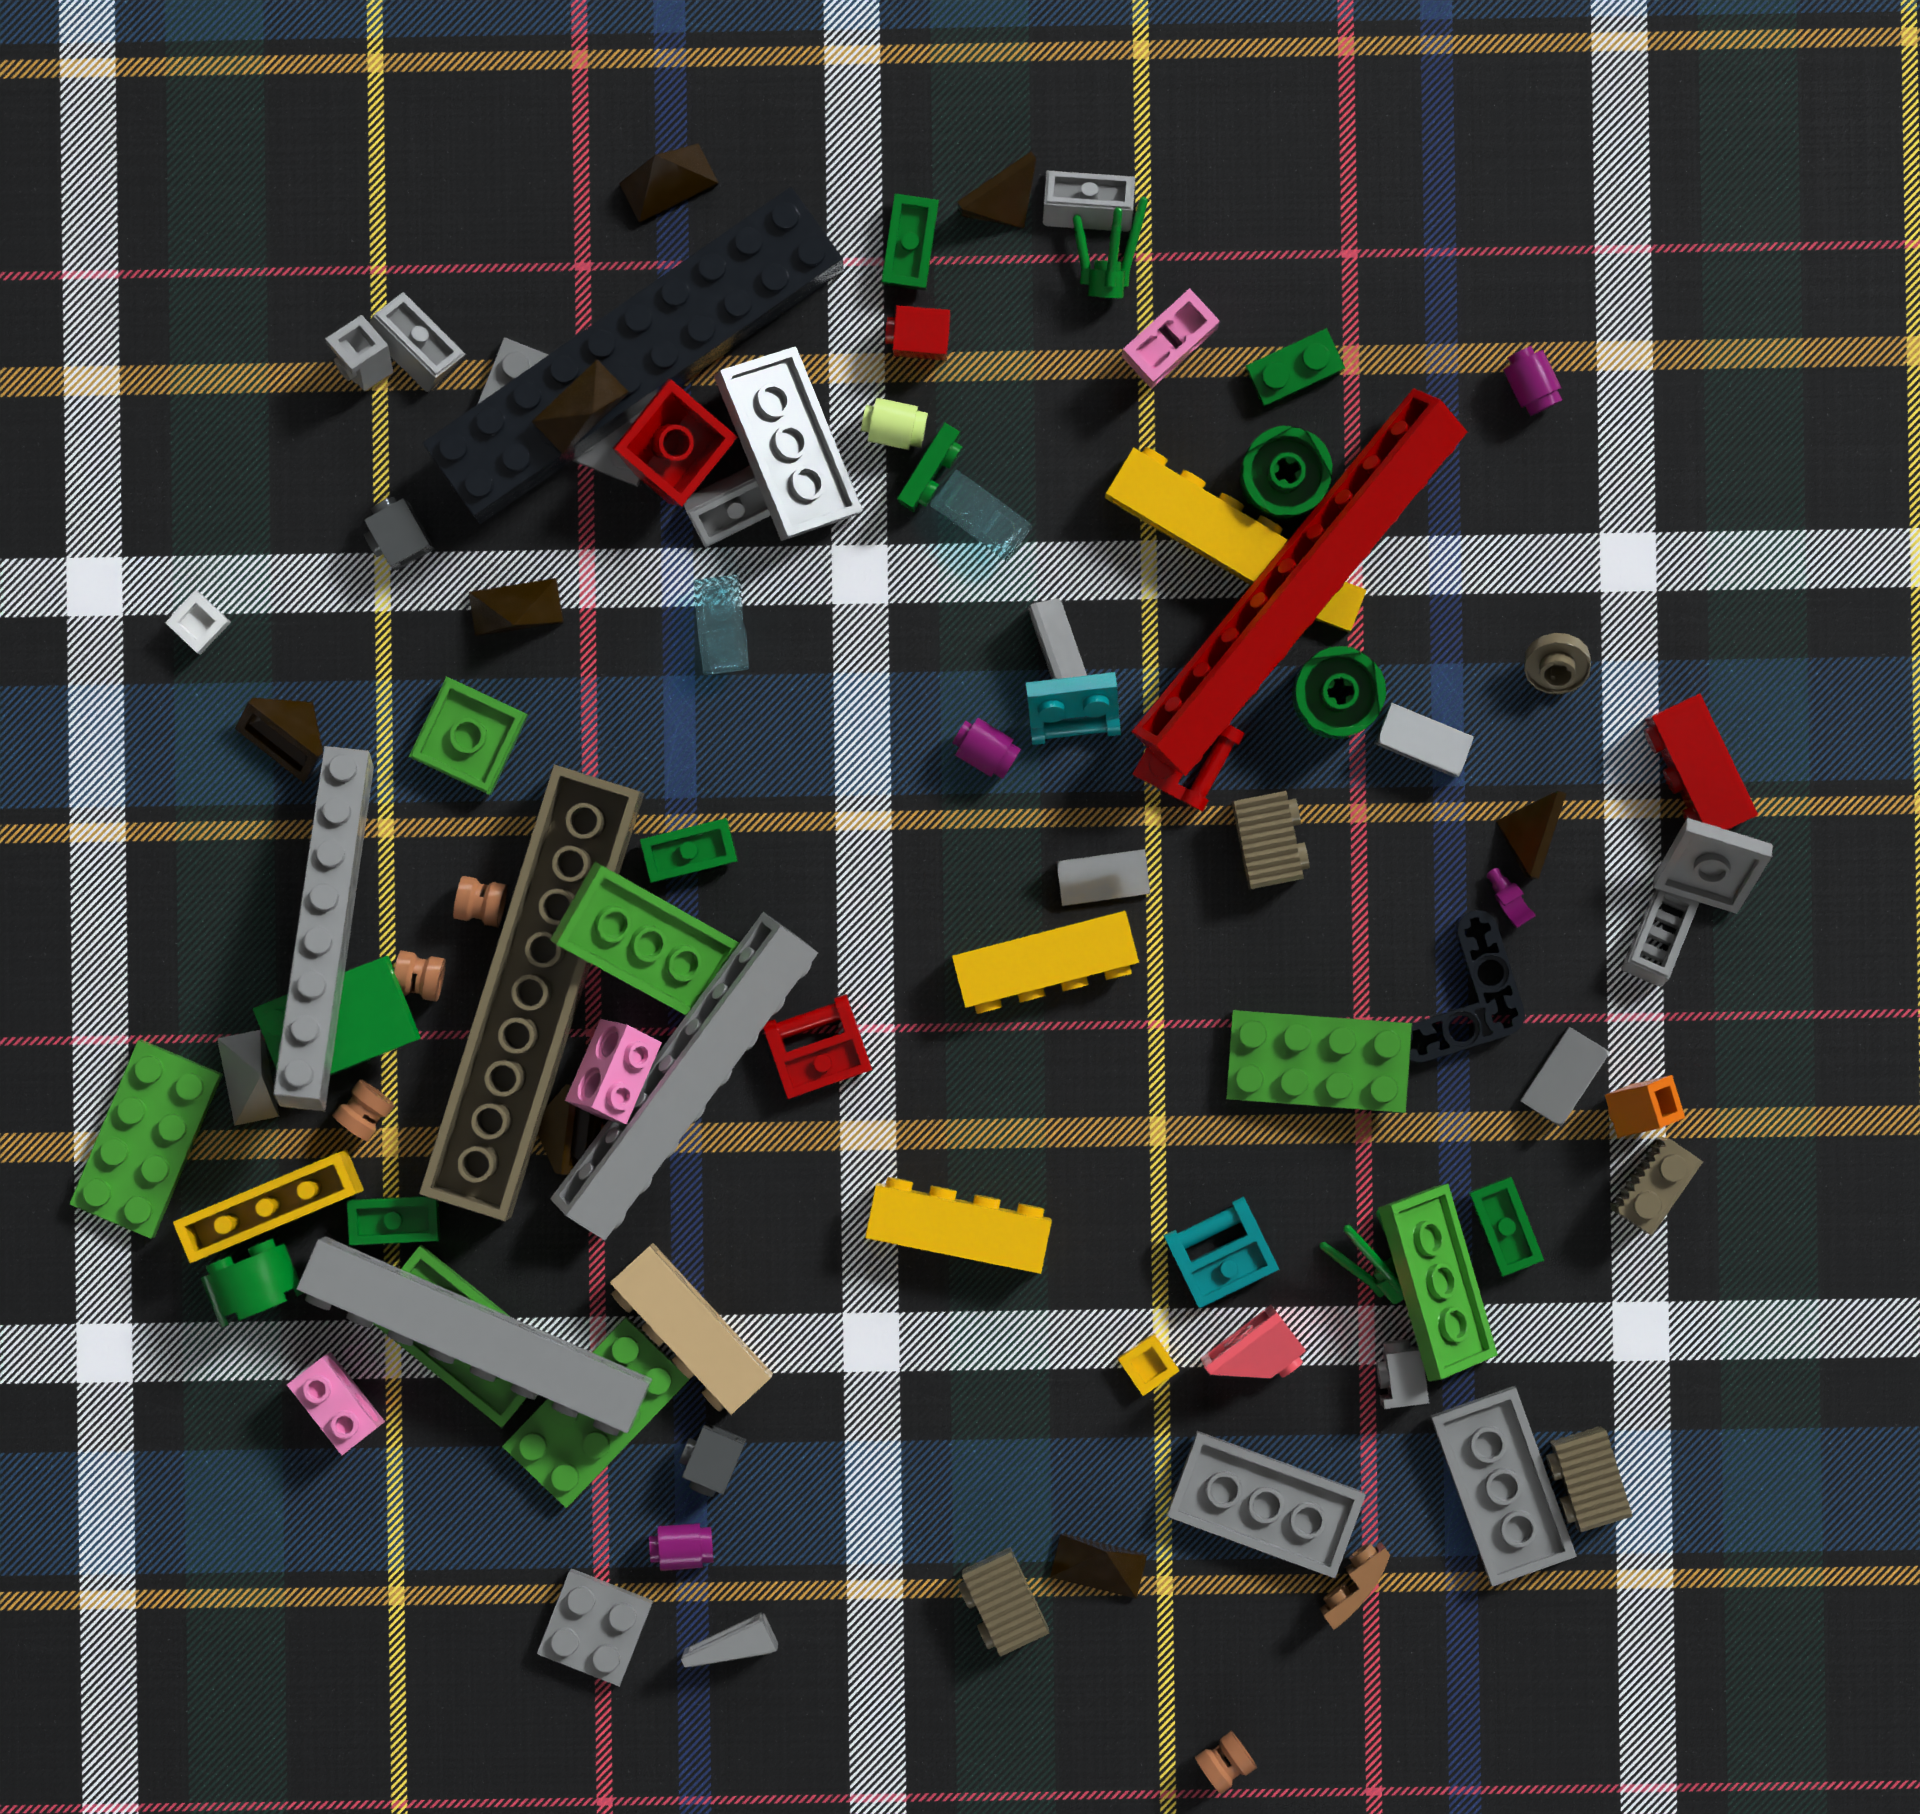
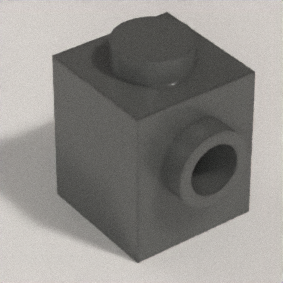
M395 497L383 500L371 508L373 515L364 519L370 530L364 534V537L376 557L384 555L389 566L396 571L435 550L411 504L404 498L396 501Z
M705 1423L697 1441L691 1438L688 1439L679 1461L680 1464L686 1466L682 1478L690 1480L689 1488L710 1497L714 1496L715 1491L724 1494L747 1439Z

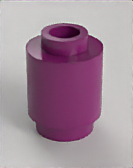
M1529 346L1507 357L1510 366L1503 369V372L1520 407H1526L1530 416L1562 401L1558 392L1562 387L1544 350L1535 353L1532 346Z
M977 718L974 724L965 720L952 744L959 747L955 756L986 775L992 777L995 774L1001 779L1005 777L1021 748L1012 743L1013 738L980 718Z
M700 1523L657 1526L658 1535L649 1536L651 1563L659 1562L660 1571L703 1568V1563H714L711 1527H700Z

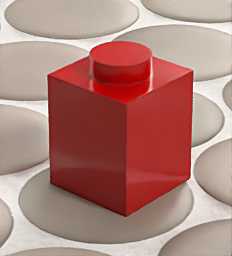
M897 305L896 317H887L885 344H893V355L896 357L947 361L950 310Z

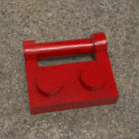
M1229 725L1222 731L1191 789L1178 784L1183 774L1161 762L1148 748L1143 753L1132 775L1203 812L1209 802L1206 796L1234 744L1239 746L1245 733L1232 725Z
M847 994L834 998L835 1003L780 1022H776V1019L769 1020L763 1027L787 1099L873 1070ZM841 1019L844 1033L789 1052L786 1051L783 1039Z

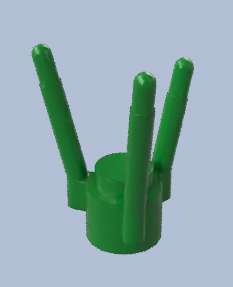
M1146 197L1139 199L1122 264L1118 261L1123 213L1120 207H1116L1113 213L1108 261L1095 260L1094 269H1091L1082 218L1079 215L1073 217L1081 266L1080 284L1089 285L1088 296L1124 298V286L1129 287L1130 269L1145 217L1144 214L1148 203Z
M1378 1209L1376 1211V1216L1384 1231L1383 1223ZM1345 1225L1343 1231L1376 1268L1373 1272L1375 1278L1328 1243H1320L1319 1247L1322 1251L1367 1284L1379 1298L1385 1295L1392 1304H1397L1404 1300L1393 1258L1390 1257L1383 1262L1350 1225Z

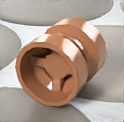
M462 876L455 898L454 919L469 921L472 918L481 919L484 925L499 927L506 903L507 884L492 882L489 885L480 884L477 878Z
M400 950L394 973L404 996L412 992L420 994L422 999L437 1002L443 985L446 959L434 956L428 959H421L413 952Z
M360 1079L352 1088V1097L348 1103L341 1104L332 1116L351 1133L368 1142L377 1131L376 1123L381 1117H387L395 1107V1104L375 1087Z
M1232 1731L1220 1738V1743L1213 1750L1205 1749L1195 1756L1200 1768L1220 1794L1232 1787L1233 1780L1239 1775L1247 1776L1257 1769L1252 1757ZM1225 1756L1227 1757V1759L1229 1760V1762L1232 1764L1231 1766L1228 1764V1762H1227L1226 1759L1224 1758Z

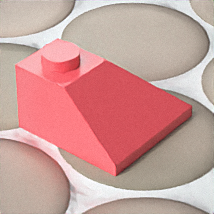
M1269 1305L1200 1359L1210 1375L1271 1379L1279 1373L1284 1378L1303 1363L1300 1356L1306 1350L1272 1305Z

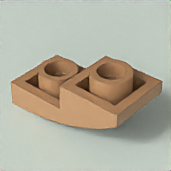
M1382 1542L1374 1547L1371 1543H1367L1357 1549L1349 1557L1352 1563L1345 1567L1355 1583L1350 1587L1343 1583L1324 1597L1323 1600L1326 1604L1320 1610L1333 1630L1346 1621L1362 1605L1381 1578L1390 1558V1554Z

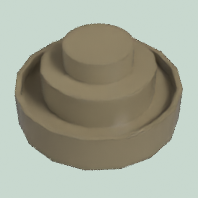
M1563 633L1544 635L1533 641L1526 650L1524 671L1527 680L1536 689L1545 693L1564 694L1572 692L1581 687L1590 675L1591 656L1589 650L1579 638Z

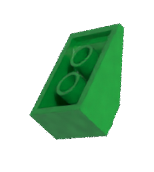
M384 956L353 968L344 974L330 1076L421 1039L389 956ZM288 994L253 1008L276 1070L278 1067Z

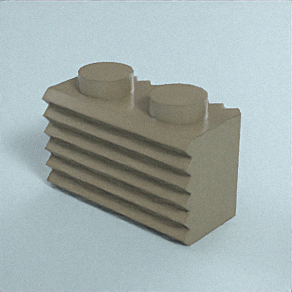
M1282 791L1231 802L1249 890L1304 879L1302 870L1309 869L1310 865L1305 842L1297 844L1293 827L1301 825L1296 798L1288 800L1287 792Z
M1656 1137L1657 1144L1651 1145L1652 1151L1646 1152V1159H1641L1642 1166L1636 1167V1173L1630 1174L1631 1181H1625L1626 1188L1620 1189L1621 1195L1615 1196L1616 1202L1610 1203L1612 1211L1651 1236L1703 1163V1161L1676 1142L1665 1137Z
M1599 1426L1550 1441L1553 1453L1546 1455V1460L1553 1480L1561 1479L1566 1496L1559 1498V1502L1567 1524L1575 1522L1576 1528L1580 1532H1584L1633 1517L1611 1443L1604 1428Z
M1011 1547L962 1570L964 1582L958 1584V1587L967 1607L970 1609L977 1606L983 1622L978 1624L977 1627L987 1649L996 1647L1001 1657L1049 1634V1627Z

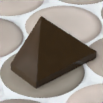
M699 143L656 154L619 183L639 224L719 185Z
M1030 151L957 201V209L962 217L1024 228L1035 174L1036 157Z
M596 360L535 417L532 423L564 455L624 399L629 392Z
M557 578L469 592L475 636L564 623Z
M253 697L247 703L235 727L238 732L303 783L310 778L323 754L313 702Z
M1561 791L1552 792L1496 821L1524 877L1533 880L1539 879L1567 793Z
M568 1084L561 1089L545 1108L538 1131V1137L554 1172L569 1175L570 1171L599 1134L602 1118L565 1101L571 1087Z
M1060 1533L1050 1577L1137 1599L1147 1554Z

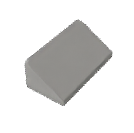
M1047 171L1043 224L1051 227L1074 228L1073 217L1079 215L1082 218L1083 229L1111 231L1114 209L1120 207L1123 211L1121 231H1130L1133 218L1135 177Z
M404 292L376 312L369 322L388 344L390 356L426 392L432 390L466 355Z
M751 466L693 493L684 504L685 510L705 548L771 516Z
M1052 599L1031 604L1028 612L1051 678L1060 679L1086 676L1087 674L1061 600Z
M1391 703L1374 744L1458 778L1464 767L1474 736Z
M1145 849L1056 861L1062 906L1150 894Z
M1568 1027L1520 1101L1561 1127L1610 1054V1051Z

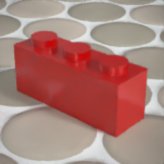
M1701 693L1645 718L1648 728L1644 729L1645 738L1651 750L1655 754L1661 752L1668 767L1663 770L1665 780L1674 794L1680 792L1687 808L1682 810L1685 821L1687 818L1728 830L1758 815Z

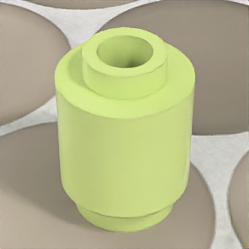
M876 398L874 406H865L861 431L869 433L868 442L909 450L910 446L921 448L928 413L918 411V406Z

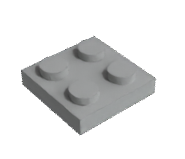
M1687 818L1654 874L1653 888L1737 914L1772 858L1773 844Z
M571 1568L537 1654L620 1687L653 1600Z

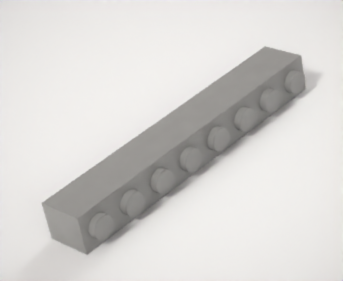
M324 746L274 1088V1096L280 1107L325 1111L374 771L371 755L367 750Z
M763 912L656 1055L627 1125L608 1120L569 1175H567L550 1198L565 1216L603 1240H606L610 1233L622 1224L627 1210L639 1194L645 1192L650 1186L653 1175L665 1159L676 1151L679 1140L690 1125L702 1116L706 1104L716 1090L728 1081L736 1063L745 1051L752 1048L756 1043L759 1032L771 1016L782 1008L785 997L797 981L808 973L812 961L818 954L817 951Z
M326 1236L318 1239L297 1287V1290L307 1294L305 1301L314 1306L330 1310L331 1306L334 1305L347 1311L346 1318L353 1323L367 1328H371L372 1324L375 1323L389 1329L387 1336L399 1343L412 1346L413 1342L416 1341L430 1347L428 1354L438 1360L453 1364L454 1360L457 1359L471 1365L469 1372L475 1376L494 1382L495 1378L499 1377L513 1383L511 1387L513 1392L532 1400L536 1399L537 1394L554 1401L552 1405L554 1410L570 1417L576 1418L578 1413L595 1419L594 1427L611 1435L617 1436L619 1431L625 1433L630 1431L652 1382L650 1377Z

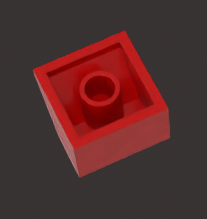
M668 379L612 449L639 479L666 502L683 506L737 439V436L673 380Z

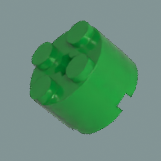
M1292 426L1271 428L1252 442L1243 458L1240 468V485L1243 495L1254 510L1270 520L1290 521L1301 518L1313 511L1326 495L1332 479V459L1325 444L1315 434ZM1279 464H1282L1286 469L1294 467L1296 473L1292 477L1293 483L1289 484L1286 479L1279 481L1275 475L1279 471Z
M1347 646L1330 647L1312 656L1298 671L1292 688L1293 706L1301 722L1308 730L1330 739L1348 738L1365 730L1380 714L1386 698V684L1381 669L1367 655ZM1335 681L1340 682L1342 689H1349L1350 695L1343 699L1342 705L1337 704L1336 698H1329L1327 691L1334 687Z
M272 1238L248 1248L251 1257L234 1264L231 1256L205 1266L208 1275L200 1279L220 1328L229 1325L226 1316L236 1313L240 1321L286 1302L284 1292L294 1289L296 1296L304 1294V1292L297 1290L300 1280L285 1243L276 1247Z

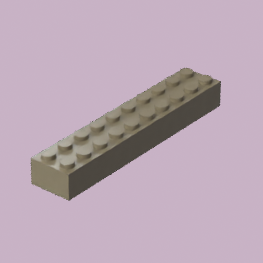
M553 766L421 1186L420 1195L503 1221L512 1217L591 963L556 945L550 939L594 862L619 875L645 793L561 766Z

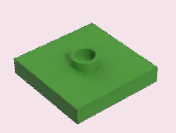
M446 676L409 757L491 795L529 715Z

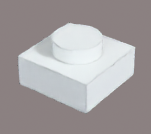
M195 590L165 623L196 653L202 654L231 622L200 592Z

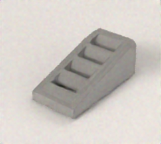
M1655 889L1621 970L1662 987L1670 978L1700 902ZM1664 903L1684 912L1682 918L1660 910V904ZM1654 920L1675 928V934L1652 925ZM1647 937L1668 945V950L1665 951L1646 943ZM1640 954L1660 962L1661 966L1641 958Z
M759 1613L685 1648L681 1661L684 1667H695L771 1654L777 1651L778 1641L765 1614Z

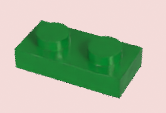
M894 194L882 285L926 291L939 200Z
M1326 328L1246 365L1245 369L1263 408L1343 372L1345 366Z
M947 423L943 424L898 497L899 504L912 512L916 510L919 503L924 507L929 504L940 485L934 481L942 466L950 469L963 446L957 443L960 439V431Z
M728 818L640 839L650 883L738 862Z
M1512 1177L1503 1178L1468 1192L1502 1277L1544 1261Z
M427 1196L347 1200L349 1245L440 1240L439 1200Z

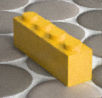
M1133 447L1106 492L1105 499L1251 586L1286 543L1287 539L1280 535L1283 529L1264 516L1260 515L1256 521L1244 514L1242 510L1245 506L1225 493H1221L1218 498L1203 489L1206 482L1193 473L1183 470L1179 475L1167 468L1165 465L1168 460L1158 452L1148 447H1145L1141 452Z
M1126 911L952 956L965 1008L975 1006L976 1014L1002 1008L1000 999L1018 994L1020 1003L1046 996L1044 987L1061 983L1063 991L1089 985L1087 976L1104 972L1106 980L1132 974L1130 965L1139 963Z
M345 1150L178 1219L173 1224L187 1258L192 1263L364 1191L348 1150Z
M887 1177L886 1184H876L865 1238L1041 1274L1052 1223L1051 1218L1043 1216L1044 1208L1026 1204H1018L1017 1211L999 1208L1001 1200L982 1195H974L973 1202L956 1199L957 1191L937 1186H931L929 1193L912 1190L913 1182Z

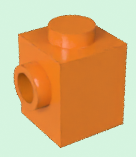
M1672 1075L1630 1084L1605 1094L1609 1117L1613 1122L1617 1138L1660 1129L1685 1118Z

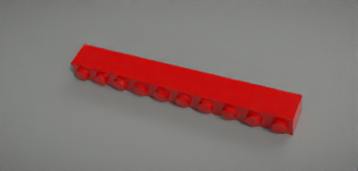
M1415 388L1411 390L1324 496L1322 501L1310 513L1131 731L1161 762L1185 776L1191 771L1222 731L1230 725L1231 720L1249 698L1258 691L1260 685L1272 670L1285 658L1299 637L1312 625L1317 615L1331 598L1343 587L1345 581L1358 565L1370 554L1372 548L1390 526L1398 520L1400 514L1417 493L1426 486L1428 480L1444 460L1453 453L1458 443L1467 434V431L1441 399Z

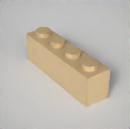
M654 1243L610 1282L615 1288L611 1295L617 1303L628 1313L634 1309L645 1320L646 1323L641 1326L644 1332L658 1346L663 1342L668 1345L676 1354L672 1358L676 1367L687 1378L690 1379L695 1375L706 1387L702 1394L719 1412L725 1408L732 1415L771 1379L773 1373Z

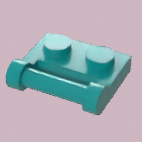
M1115 672L1026 682L1032 745L1046 744L1045 739L1107 732V736L1121 735Z
M1244 1196L1233 1201V1207L1179 1233L1173 1230L1163 1235L1199 1309L1280 1270ZM1238 1223H1242L1247 1233L1246 1235L1192 1261L1190 1260L1185 1249Z

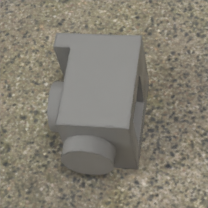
M360 315L325 338L327 345L337 355L334 358V362L339 372L347 381L352 380L354 383L359 384L364 391L393 373L388 344L363 315Z
M1409 1339L1384 1342V1350H1382L1384 1361L1376 1362L1380 1389H1388V1394L1379 1395L1383 1408L1390 1409L1428 1404L1429 1397L1425 1369L1418 1345L1411 1346Z

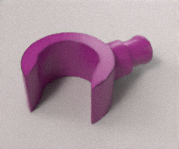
M1494 868L1487 873V878L1493 884L1492 888L1496 892L1495 897L1500 907L1516 928L1536 917L1535 913L1521 897L1524 893L1516 883L1511 884L1508 878L1501 874L1499 868Z

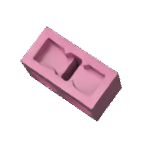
M1189 288L1123 348L1122 357L1152 389L1218 329L1220 321Z
M600 1019L565 1101L599 1118L627 1125L662 1042L629 1025Z
M331 1352L321 1357L287 1384L341 1455L345 1454L385 1422Z

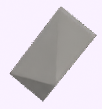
M257 1030L217 1038L234 1125L279 1117L262 1031Z

